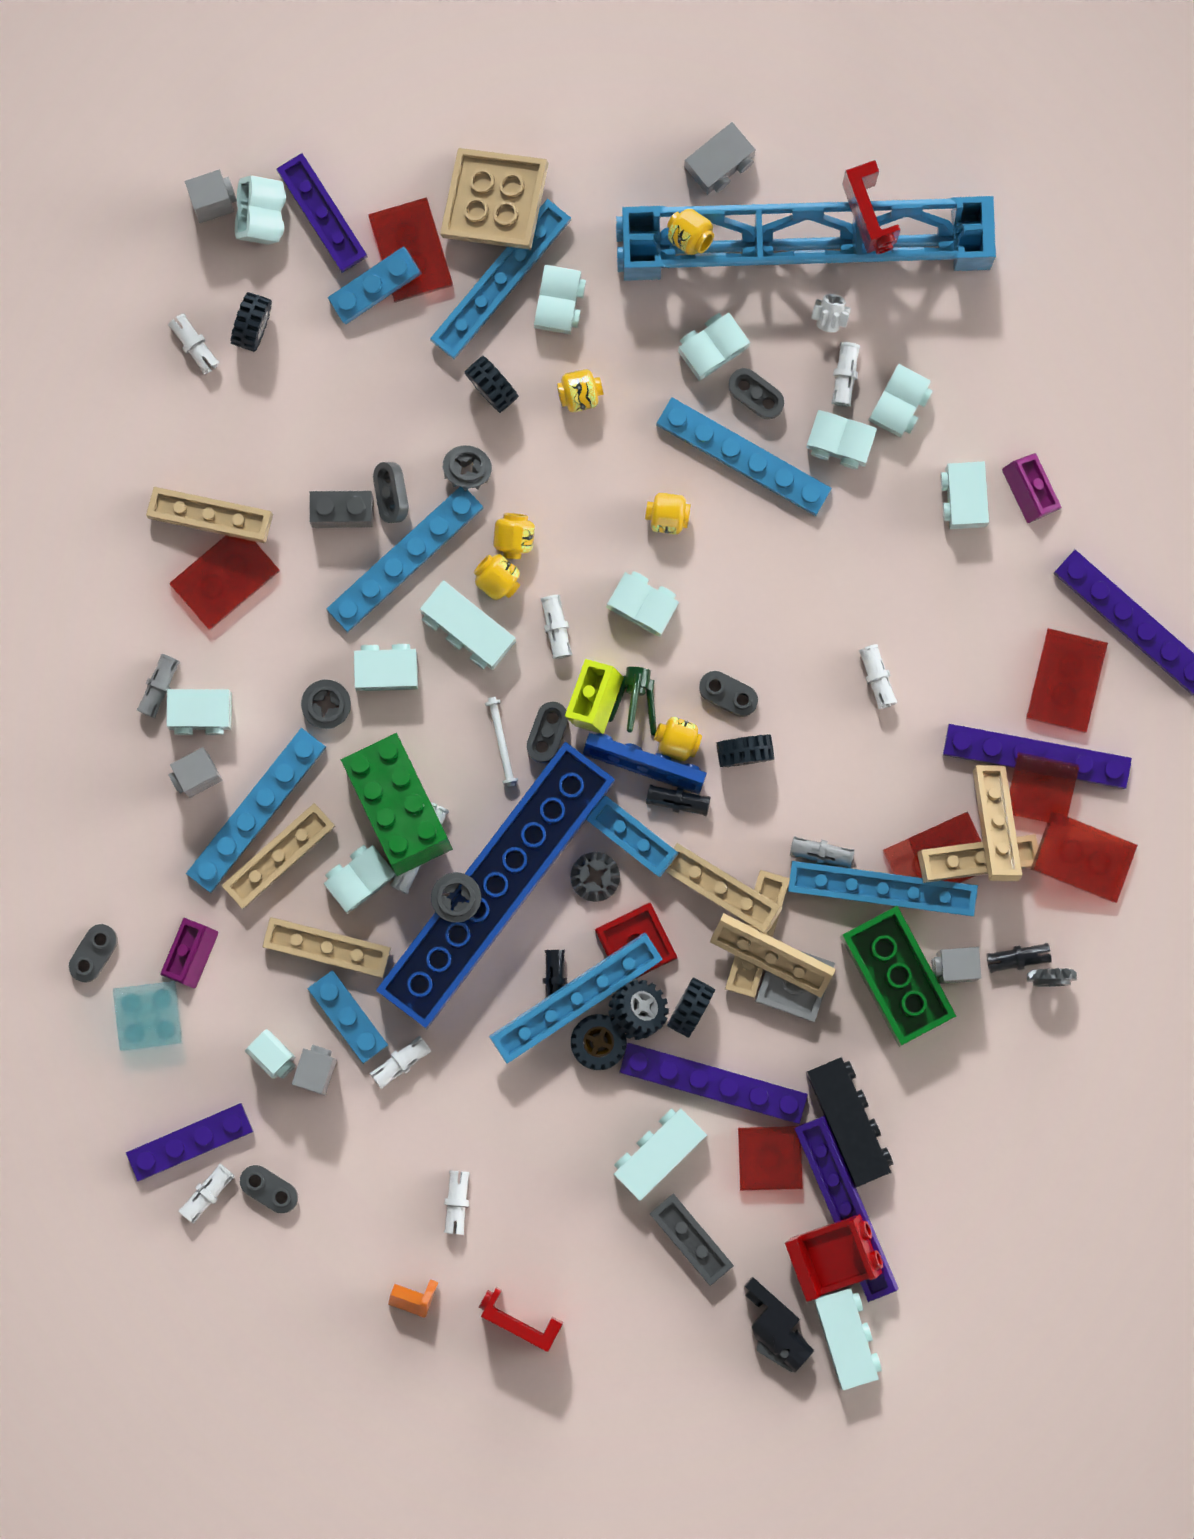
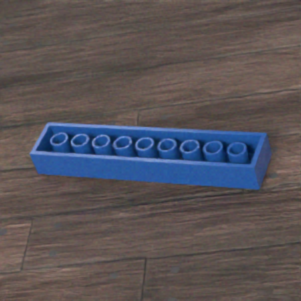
M565 742L465 874L476 881L481 891V904L475 915L463 922H448L435 912L376 991L424 1028L428 1029L585 823L592 811L613 786L615 779ZM460 884L454 893H449L447 898L451 899L452 911L458 902L469 903V900L461 896L462 885Z

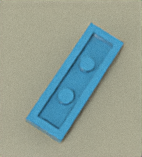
M403 246L327 298L342 322L348 324L422 273L408 250Z
M606 795L586 819L658 877L662 876L679 854V852Z
M333 970L307 988L363 1064L388 1046L387 1042Z

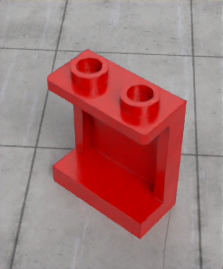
M873 160L847 169L842 186L867 253L875 251L876 254H882L894 248L893 244L897 243L901 230L898 224L885 229H881L866 191V189L876 185L879 175L876 161Z
M861 1214L799 1234L785 1242L806 1302L817 1299L822 1294L867 1279H876L882 1274L883 1261L881 1255L877 1250L874 1251L870 1240L872 1238L871 1228L866 1220L863 1221Z
M498 1287L495 1288L494 1292L488 1290L478 1307L484 1310L481 1317L548 1352L563 1322L552 1317L544 1333L497 1309L495 1303L502 1290Z

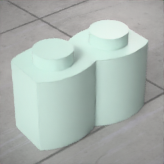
M251 175L240 178L237 188L236 239L267 245L279 242L284 232L281 209L286 202L283 181Z
M550 265L544 266L534 328L570 335L572 327L578 328L581 310L575 309L577 297L583 298L586 280L581 279V271Z
M720 313L714 315L705 323L707 328L697 333L693 330L680 340L682 345L679 346L678 352L699 381L742 353L750 345V341L730 313L724 316Z
M898 364L868 421L900 438L904 431L910 434L918 420V417L913 415L918 405L924 407L933 390L928 388L931 381Z
M818 410L807 448L812 450V456L828 460L829 456L841 459V465L858 469L859 465L866 466L877 428Z
M633 571L630 575L625 572L606 608L660 637L679 604L674 599L676 594L662 586L658 590L647 584L649 579L640 573Z
M365 845L361 846L350 855L352 861L348 865L342 867L338 864L325 875L328 880L324 882V885L347 914L396 876L395 872L373 845L368 849Z
M267 1029L245 1050L273 1079L278 1076L282 1079L285 1078L296 1066L293 1063L296 1057Z

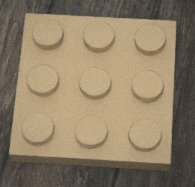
M458 148L440 231L442 238L531 250L549 165L547 159Z

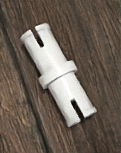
M180 314L176 318L183 328L181 329L174 319L168 326L183 343L182 349L185 353H190L204 375L208 374L212 370L205 360L207 359L214 369L220 362L205 345L206 339L203 335H198L186 318V315Z
M841 342L839 362L833 374L836 379L831 403L834 405L851 406L854 380L858 378L856 364L860 345L856 343Z
M550 595L541 598L546 620L544 629L545 633L549 635L553 659L572 656L567 633L569 625L568 621L564 619L560 595Z
M878 644L865 647V650L864 648L860 649L859 653L868 675L866 677L867 684H871L878 709L890 707L891 704L895 705L897 700L889 681L890 672L885 669Z
M418 1036L399 1052L394 1051L391 1054L392 1057L380 1067L370 1072V1075L382 1089L403 1072L405 1074L410 1071L409 1068L430 1053L431 1050L421 1036Z
M219 1164L203 1184L199 1183L196 1186L197 1191L179 1209V1212L194 1224L211 1203L215 1204L218 1200L217 1196L235 1176L226 1167Z
M450 1170L448 1198H445L444 1205H447L444 1233L453 1234L454 1221H456L455 1234L464 1235L465 1208L469 1207V1200H466L470 1172L461 1171L460 1184H458L459 1171Z

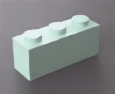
M444 580L420 608L421 613L424 615L421 620L435 631L441 628L448 634L445 639L458 650L464 647L471 652L470 659L482 669L488 666L494 670L516 643V638Z
M671 1108L659 1120L662 1127L655 1134L649 1130L636 1143L640 1149L634 1155L630 1156L627 1152L614 1164L618 1169L614 1175L639 1201L707 1136L681 1108L677 1112Z
M846 1288L814 1299L841 1390L879 1380L877 1372L882 1371L877 1353L871 1354L868 1342L873 1341L868 1323H861L858 1312L863 1311V1306L859 1293L853 1294L851 1288Z

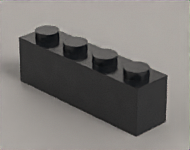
M842 1057L807 1071V1077L822 1112L828 1120L855 1186L859 1187L891 1173L889 1166L894 1164L887 1147L881 1149L877 1137L881 1136L875 1119L869 1120L864 1109L869 1107L862 1089L856 1091L852 1080L856 1078V1074L850 1061L844 1062Z

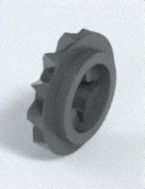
M465 445L453 448L446 454L443 460L442 468L445 479H448L453 487L459 486L465 491L469 488H476L478 490L482 484L488 482L492 472L489 457L482 450L473 446ZM473 462L472 472L468 471L462 475V467H467Z
M319 680L312 683L305 690L301 700L303 715L310 724L320 729L335 728L346 720L351 710V701L347 690L340 683L333 680ZM330 692L331 703L339 706V708L328 709L325 717H322V707L313 703V701H324L325 696Z
M600 852L587 853L574 863L570 876L571 884L575 892L583 899L593 902L603 901L612 896L619 886V868L616 862L607 854ZM588 865L594 868L596 872L607 869L604 875L601 876L602 889L595 882L583 884L590 876Z
M454 872L446 874L435 883L432 889V906L435 912L448 922L466 921L473 917L480 907V888L473 878L464 873ZM460 884L462 885L461 896L469 900V903L458 902L452 911L451 899L447 898L443 893H454Z
M1068 968L1038 969L1027 973V982H1033V986L1037 987L1069 986L1071 981L1077 980V972Z

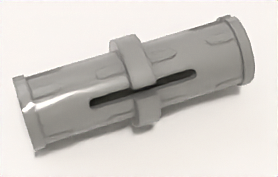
M161 654L151 679L148 678L146 682L148 686L137 711L153 718L156 717L167 689H171L169 685L180 661Z
M794 836L789 856L817 861L816 864L821 865L824 862L851 868L855 849L830 845L825 840L816 842Z

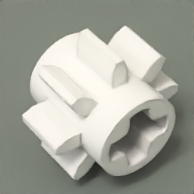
M826 294L823 300L816 299L811 318L817 320L816 325L819 329L826 332H837L839 326H847L851 308L845 307L846 301L841 296Z

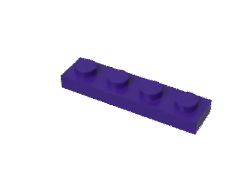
M303 153L276 168L341 273L368 257Z
M240 1103L126 1152V1155L137 1181H141L254 1131L244 1107Z

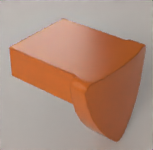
M430 1279L424 1294L394 1284L388 1305L425 1318L439 1282Z

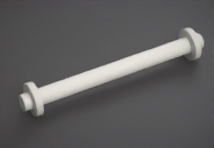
M496 697L488 698L489 702H486L485 705L490 706L506 780L502 782L507 784L508 787L515 786L518 778L513 777L497 706L501 701L496 700Z

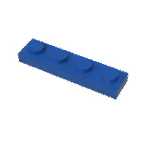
M589 732L583 751L585 756L699 795L707 774L696 765L689 763L683 765L674 762L666 755L645 752L635 744H622L613 741L610 736L602 733L593 734Z

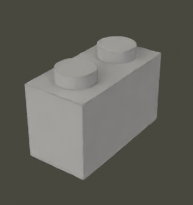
M731 122L685 159L684 167L708 195L713 190L719 192L725 188L731 181L729 177L736 171H739L740 174L746 171L754 163L753 158L755 157L756 149L735 124Z
M220 169L185 181L199 223L234 212L232 203L236 202L237 199L229 177L223 178Z
M203 747L170 764L173 772L168 775L174 787L180 794L184 792L189 798L223 781L209 753Z
M979 947L941 949L936 953L937 957L931 960L932 971L935 977H938L939 984L972 982L981 979Z
M312 1045L311 1050L303 1048L292 1085L326 1095L337 1061L335 1058L330 1057L332 1051Z

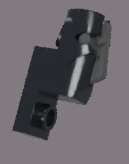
M751 1277L744 1285L749 1290L745 1296L757 1307H760L762 1304L767 1306L751 1325L755 1339L758 1340L757 1351L788 1371L796 1372L814 1352V1349L809 1346L798 1329L796 1331L792 1329L800 1319L754 1277Z

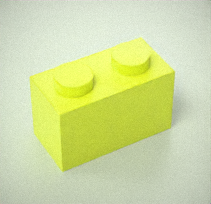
M585 659L565 717L575 727L604 734L624 677L613 666Z

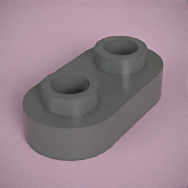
M747 368L738 369L731 375L729 391L734 398L761 418L773 419L781 414L784 407V397L778 389ZM741 381H747L750 388L743 391L738 387V384ZM766 399L772 400L774 407L766 409L763 406V401Z
M381 462L375 467L373 473L379 514L382 520L387 523H400L406 518L409 509L401 467L395 462Z
M719 671L706 673L700 681L699 691L706 701L739 717L748 716L755 711L758 704V696L750 686ZM718 681L721 689L716 692L710 690V682ZM739 695H746L749 702L743 706L739 705L737 697Z
M558 702L543 704L535 718L527 741V752L536 762L544 763L552 760L559 748L568 719L565 717L567 710ZM550 713H555L559 717L558 721L554 724L549 723L546 719ZM539 742L547 743L548 750L546 752L540 753L537 751L536 746Z
M98 924L88 930L69 962V971L73 978L80 982H91L99 976L118 943L117 934L111 927ZM104 934L106 936L105 944L97 945L95 942L96 936ZM88 961L90 964L89 970L81 972L79 969L80 962Z
M259 1165L247 1167L240 1176L242 1190L274 1212L287 1213L297 1205L298 1193L295 1187L268 1169ZM258 1175L261 1178V1184L258 1187H253L250 1184L251 1176ZM281 1191L285 1192L288 1197L287 1201L283 1204L278 1203L276 1200L277 1193Z

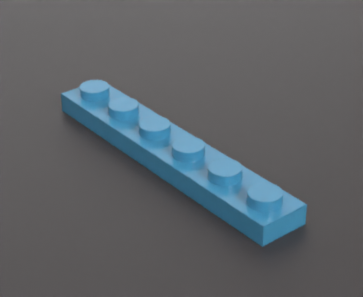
M547 199L539 209L531 250L506 247L432 335L430 341L455 360L570 223L571 217Z
M671 397L656 423L658 427L814 516L818 514L832 489Z
M459 487L326 610L348 633L483 509V506L468 490L465 491L462 487Z
M301 728L186 874L212 893L320 757L326 746Z
M792 861L788 892L973 917L978 885L948 881L923 883V878L798 861Z
M643 933L491 1034L489 1038L508 1064L663 959L648 935Z

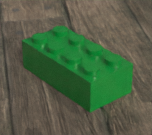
M397 733L340 759L396 876L453 850Z
M898 906L840 936L899 1047L956 1017L952 1006Z

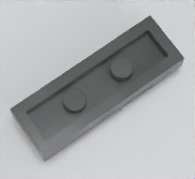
M674 1193L650 1213L652 1218L709 1286L734 1266Z

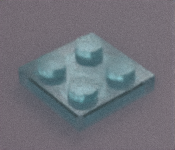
M176 981L113 989L120 1051L183 1043Z

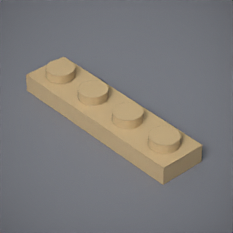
M153 487L146 516L151 520L266 544L273 513L269 510Z
M976 765L973 769V778L989 881H1019L1022 877V869L1006 766Z
M313 803L229 878L222 887L244 909L336 826Z
M1036 834L1017 837L1021 869L1042 865ZM983 842L925 849L917 853L923 883L988 874Z
M676 843L674 849L679 854L665 872L767 934L782 907Z
M760 870L754 890L782 907L790 878ZM779 915L767 932V935L771 937L774 935ZM744 922V924H746V925H748V926H750V927H753L752 925L748 924L747 922ZM735 955L725 990L755 998L763 969Z
M724 913L710 940V943L820 998L823 996L836 970Z
M273 917L269 919L262 946L266 949L384 978L391 947Z

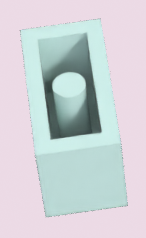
M985 461L947 464L946 472H941L942 491H947L948 503H943L944 521H949L950 529L987 527L989 524Z
M410 644L392 645V650H379V645H362L361 650L354 651L356 691L418 689L416 649H410Z
M167 689V727L169 730H174L175 735H193V730H205L206 735H224V730H231L232 693L229 689Z

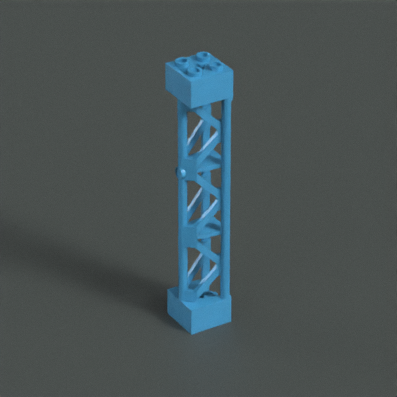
M994 196L870 201L874 211L891 210L889 213L876 217L879 226L909 217L938 227L937 234L899 235L897 243L893 244V247L898 248H893L882 254H876L875 251L867 253L854 216L851 224L824 214V212H852L849 202L622 207V216H616L617 242H623V247H617V271L624 272V281L660 280L661 268L952 259L954 271L990 270L996 258ZM686 209H694L710 220L712 224L742 233V240L713 241L702 254L676 256L675 254L686 253L669 241L668 227L660 232V217H671L676 212L681 213ZM923 209H952V223L949 220L926 213ZM792 213L790 216L762 226V214ZM755 214V225L751 226L727 218L725 215ZM805 220H811L840 230V237L773 239V232ZM927 246H938V248H930ZM826 249H840V251H833V250H826ZM774 251H788V252H778V253H774ZM724 252H742V254L724 253Z

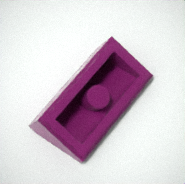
M1036 453L1017 459L1003 467V474L1027 523L1036 521L1062 508Z
M183 918L160 975L191 988H196L217 939L218 931Z

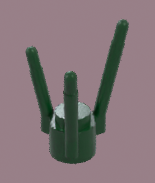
M642 667L626 668V675L623 676L624 679L609 722L613 721L627 688L626 693L631 694L627 731L631 733L635 722L638 695H645L646 690L650 733L653 736L655 735L656 716L653 694L655 680L650 679L651 670Z

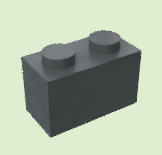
M309 491L310 524L312 528L373 527L372 491Z

